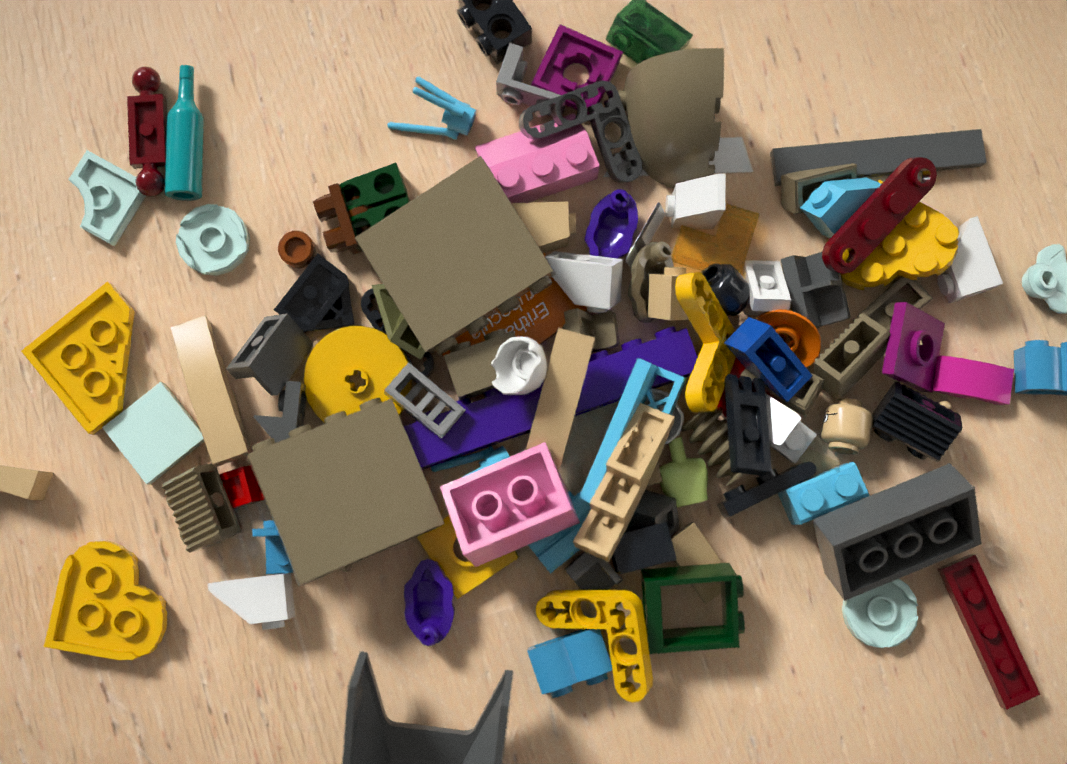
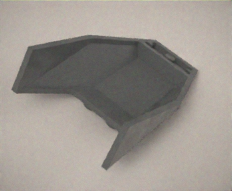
M360 651L348 685L342 764H502L513 671L505 670L476 725L470 730L392 721L387 717L368 652Z

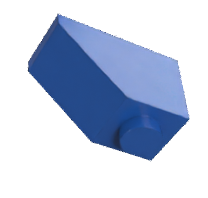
M748 317L724 342L727 348L755 377L764 380V384L786 402L813 376L771 325Z

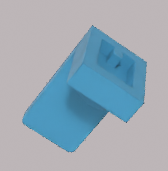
M263 521V528L252 529V537H265L266 574L293 573V568L274 521Z

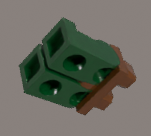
M393 163L344 181L341 184L336 183L328 186L330 193L314 200L313 204L321 222L338 217L340 227L323 232L328 250L334 253L349 249L355 255L363 252L355 237L409 203L410 198L402 173L397 163Z

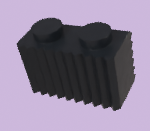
M895 381L872 414V427L875 428L874 431L880 438L888 442L897 440L905 444L907 450L912 455L923 460L929 457L936 462L940 461L945 451L948 450L963 428L961 415L957 412L947 409L944 405L934 402L931 398L921 395L918 391L908 388L899 381Z

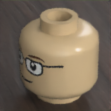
M842 398L839 404H833L826 408L821 438L829 444L828 449L842 454H857L859 449L865 448L870 442L873 416L870 411L862 407L861 401Z

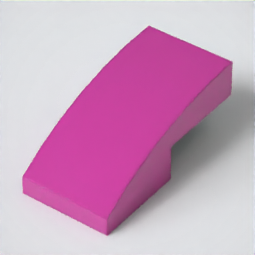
M944 355L937 356L933 391L957 398H974L996 405H1010L1014 369L970 359Z

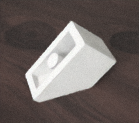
M714 174L676 183L672 195L666 196L665 215L666 217H671V228L714 229L725 211L726 174Z
M978 216L970 218L958 227L957 255L952 265L937 278L938 287L941 293L947 297L949 303L990 291L1003 284Z
M558 251L545 256L556 273L553 276L554 280L575 305L587 306V311L604 313L621 301L623 259Z
M291 573L208 583L209 592L249 624L262 623V630L285 627V620L295 617Z

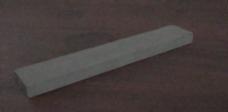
M982 129L773 148L770 152L775 186H781V175L852 163L857 164V178L891 175L904 160L916 157L929 159L934 164L936 171L982 167L987 163Z

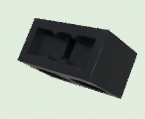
M458 0L459 9L457 14L466 29L472 27L478 36L476 42L480 50L486 57L491 55L497 65L504 60L509 43L523 48L532 43V28L513 0ZM486 3L491 6L489 9L483 11L477 10L475 8L478 4ZM498 31H506L510 34L504 39L494 36Z

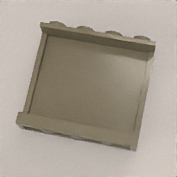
M482 156L477 157L355 237L424 351L428 353L437 351L441 355L458 344L455 338L466 331L472 335L482 330L489 324L488 317L498 311L502 315L510 312L521 304L518 298L529 291L533 295L543 291L552 284L550 278L556 275Z
M380 398L369 400L359 406L360 411L347 415L345 411L332 414L324 419L326 423L313 429H311L309 424L298 427L288 433L290 438L275 443L274 438L264 440L253 445V452L247 454V461L256 476L293 568V575L298 587L434 530L444 524L392 399L381 402Z

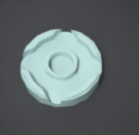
M206 204L194 208L184 216L180 223L179 233L176 235V245L180 257L190 268L203 275L219 276L231 272L242 263L249 250L250 236L246 224L235 211L216 204Z
M896 579L848 600H843L842 613L845 625L855 638L869 646L889 648L898 646L911 636L917 626L916 606L918 604L916 596L908 584L900 579Z

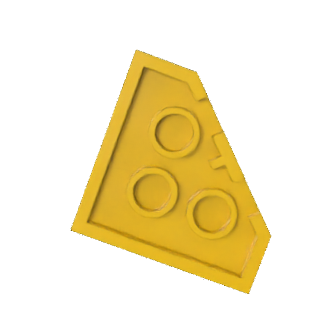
M108 281L21 350L85 431L91 435L96 434L123 410L135 312L113 284Z

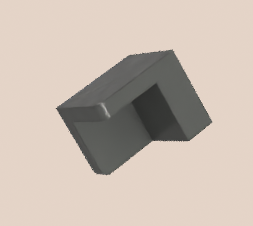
M645 490L625 532L667 522L669 533L672 537L680 529L676 498Z
M585 551L564 568L581 590H609L613 585H618L623 581L608 562Z

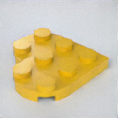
M919 202L854 271L846 274L840 273L842 282L847 286L864 290V287H876L883 283L886 286L898 275L911 280H917V277H929L936 273L937 276L941 275L952 265L957 255L958 228L942 213ZM847 249L843 252L844 261L849 257Z
M112 541L88 542L86 545L79 547L73 555H69L62 567L44 647L114 660H133L155 651L163 639L167 629L166 601L152 589L139 584L138 558L133 552Z

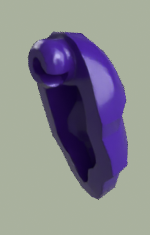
M617 189L605 196L594 207L584 239L589 247L590 255L620 259L628 254L632 245L633 234L637 231L638 210L636 202L627 191Z
M425 559L420 561L412 578L404 585L406 605L404 614L406 622L416 638L425 646H433L436 643H440L447 636L455 614V607L452 602L453 585L438 562Z

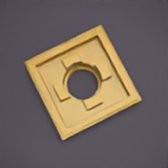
M450 515L443 519V525L417 537L431 560L439 563L446 577L452 582L453 594L457 599L519 558L517 552L513 551L477 567L470 561L460 560L454 553V543L457 535Z

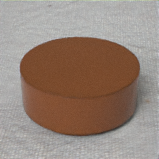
M290 231L280 239L278 253L288 266L303 268L314 259L316 248L314 242L306 233Z

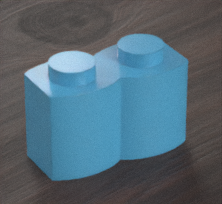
M1031 340L1025 342L1024 347L1014 350L1015 393L1067 396V342L1061 343L1060 347L1049 346V341Z
M579 629L564 636L529 647L527 650L542 695L550 693L552 698L572 692L571 685L586 680L587 686L603 682L608 679L607 672L612 671V663L600 629Z

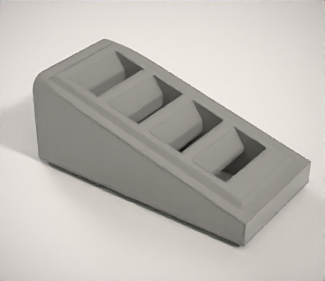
M409 362L384 390V394L392 399L393 402L440 439L446 435L466 411ZM412 379L417 384L406 397L402 396L400 392ZM424 388L428 393L417 406H414L411 401ZM436 397L440 402L426 416L422 411ZM447 406L452 411L438 426L433 420Z

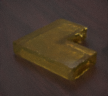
M726 203L725 211L719 220L715 235L681 225L671 255L672 261L700 271L715 263L730 264L741 274L760 214Z

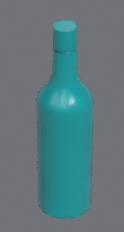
M181 65L179 67L178 99L167 115L165 195L175 200L192 201L202 197L204 119L194 101V67Z

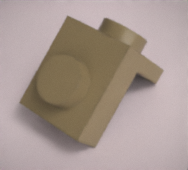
M578 308L564 311L565 324L563 329L595 337L591 353L620 345L617 319L614 312L607 311L592 315Z

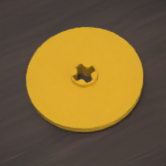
M349 326L335 330L322 338L308 357L304 371L307 400L312 410L324 423V419L332 414L345 411L347 415L360 411L359 406L369 400L380 398L381 402L387 401L390 398L384 394V390L409 362L402 348L390 342L387 334L378 329L366 326ZM358 371H361V378L366 380V385L359 386L356 390L354 389L355 383L350 381V376L356 375ZM412 379L400 392L402 396L406 397L411 391ZM393 402L398 412V415L400 416V414L403 412V409L400 406H398L395 402Z

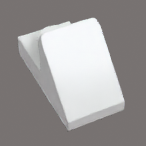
M744 260L743 278L748 282L750 288L747 306L743 310L744 314L759 316L767 311L789 310L791 297L780 261Z
M765 394L770 446L787 460L796 464L817 434L800 421L801 416Z

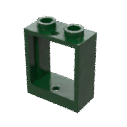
M730 563L640 569L642 605L650 654L740 648L739 634L745 633V621L742 610L738 611V598H743L744 589L741 575H736ZM721 582L723 625L663 629L661 586Z

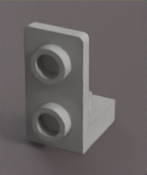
M509 43L496 80L497 95L501 96L507 103L513 105L524 103L530 106L560 96L559 94L522 83L528 62L523 61V47ZM566 100L561 104V115L564 113Z

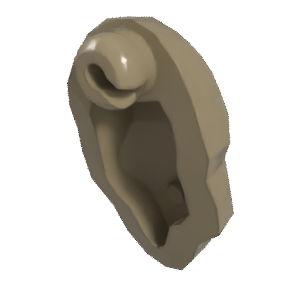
M651 242L643 247L636 255L631 266L632 278L627 295L632 302L634 316L644 323H649L655 319L648 317L649 274H664V267H674L670 256L671 248L666 242Z

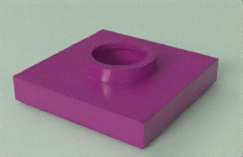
M560 24L532 80L531 86L563 95L598 81L611 82L623 57V52ZM571 64H581L588 70L589 78L586 83L578 85V83L564 78L565 69ZM598 90L597 96L584 100L586 107L601 103L605 93H600ZM566 100L565 105L577 110L574 102Z
M896 302L882 374L920 392L932 393L937 356L940 354L945 323L907 302Z

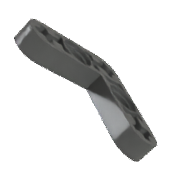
M595 82L531 106L520 115L519 129L524 136L533 140L544 138L590 120L609 176L614 181L623 183L633 181L641 174L642 160L634 143L620 95L611 82ZM598 90L600 93H607L608 100L604 101V107L602 103L586 107L584 100L597 96ZM570 100L577 106L578 112L574 120H566L561 115L560 107L563 101ZM533 112L536 117H542L551 113L554 119L540 125L541 132L536 127L530 128L528 121L533 119ZM610 122L616 123L621 129V137L616 143L610 142L605 136V127ZM626 145L627 150L620 151V153H611V149ZM622 159L631 162V167L627 169L628 175L626 172H619L618 165L622 164Z

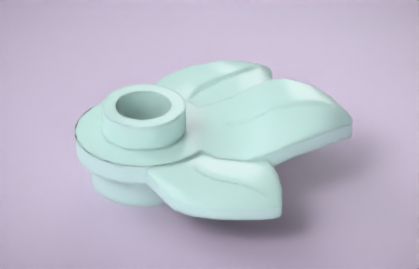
M1053 244L1043 248L1038 253L1036 264L1029 267L1022 277V287L1030 297L1044 299L1051 310L1060 314H1067V260L1064 246Z

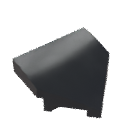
M317 253L275 307L274 311L279 315L288 313L303 332L354 325L347 275Z

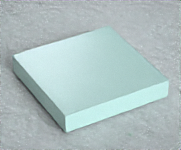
M163 382L158 383L102 427L148 485H151L204 443L200 427Z

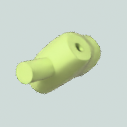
M682 437L675 438L668 443L672 462L659 467L662 478L660 485L665 496L676 498L677 507L707 501L708 472L705 461L702 458H686Z

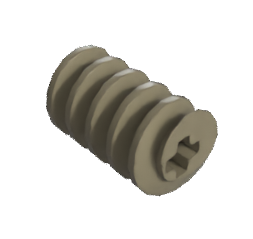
M717 407L711 412L698 413L682 426L681 431L694 430L689 442L703 441L698 451L699 455L711 452L713 455L707 465L710 467L721 464L722 467L716 476L717 478H722L729 475L731 477L727 483L729 485L743 474L731 472L727 419L718 420L724 409Z

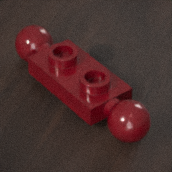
M143 66L136 69L132 75V85L140 95L127 96L129 162L134 169L142 168L135 181L138 191L147 197H155L161 194L165 188L164 176L157 170V167H166L167 99L163 94H154L161 86V78L158 72L151 67Z

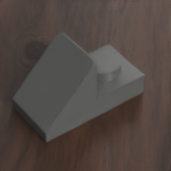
M286 381V389L281 390L278 400L279 411L283 412L282 417L254 415V418L268 435L274 438L275 443L290 438L288 434L290 431L304 426L307 397L305 393L306 385L302 382Z

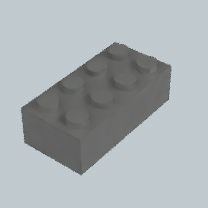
M950 463L812 519L824 573L844 601L982 544L975 488Z

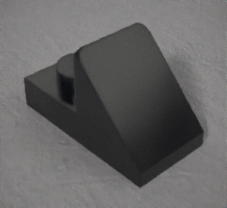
M667 522L624 532L611 557L616 573L624 574L676 560Z

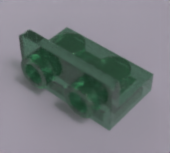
M632 0L616 15L606 41L639 64L661 54L684 50L693 35L647 1Z

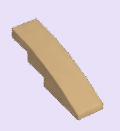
M204 315L171 327L187 390L214 467H218L247 456L250 450L236 395L230 388L224 361L217 351L210 321Z
M561 328L557 330L526 450L545 442L558 471L564 456L595 337Z
M639 404L606 463L607 472L589 503L591 510L573 540L576 548L609 563L658 462L675 421L674 416L645 404Z

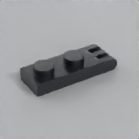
M728 374L725 377L724 385L731 472L765 476L772 472L764 380L754 378L751 381V378L741 376L738 380L737 375Z
M812 462L797 464L779 474L774 468L771 473L756 477L758 484L745 490L742 484L725 492L723 495L726 500L717 504L723 518L731 517L813 476L816 473V466Z

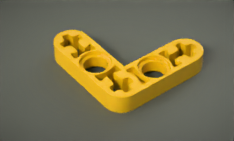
M694 272L678 276L675 283V292L679 304L703 342L685 390L689 409L694 413L714 411L718 406L725 387V377L730 374L736 358L724 342L735 332V329L704 275L700 272Z
M553 590L538 601L536 615L539 621L546 627L561 629H607L614 684L617 693L621 698L629 702H639L648 694L653 686V675L643 605L636 594L627 590ZM581 601H589L596 607V618H589L584 615L581 610ZM553 602L554 608L565 610L556 616L555 610L549 609L548 605ZM620 603H623L624 609L631 612L626 618L624 611L617 609ZM625 623L626 627L620 629V627ZM621 638L633 640L638 649L637 654L631 655L624 652L620 645ZM632 674L634 682L641 684L638 689L635 688L633 682L627 681Z

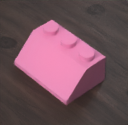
M574 113L564 116L566 120L570 121L576 117ZM582 124L541 139H529L520 131L475 146L477 156H482L511 203H529L597 180L600 166L588 133ZM540 125L535 126L538 129V131L541 132Z
M545 442L440 487L463 555L475 567L580 523L566 486Z

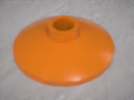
M789 310L767 311L756 318L758 321L771 325L806 368L815 362V358L819 356L821 350V337L817 328L809 319Z

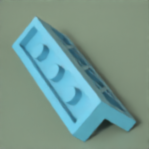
M640 358L637 359L579 496L580 499L590 503L607 472L606 463L639 404H645L648 397L650 404L647 406L659 410L658 407L665 404L662 412L672 415L687 378ZM660 375L674 381L675 383L669 397L656 402L651 391L656 376Z

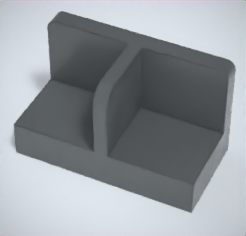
M822 252L806 257L792 255L781 259L793 312L809 319L816 328L850 318L841 274L826 268L822 260Z
M288 313L264 317L226 370L235 379L254 377L271 396L279 395L286 385V381L290 379L313 346V342Z

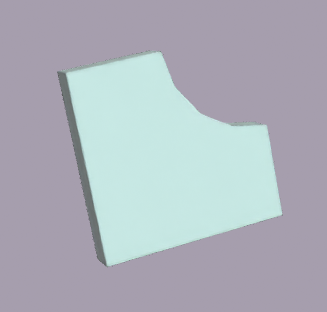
M87 150L68 179L79 189L84 199L85 214L80 227L115 247L146 196L138 191L134 175Z

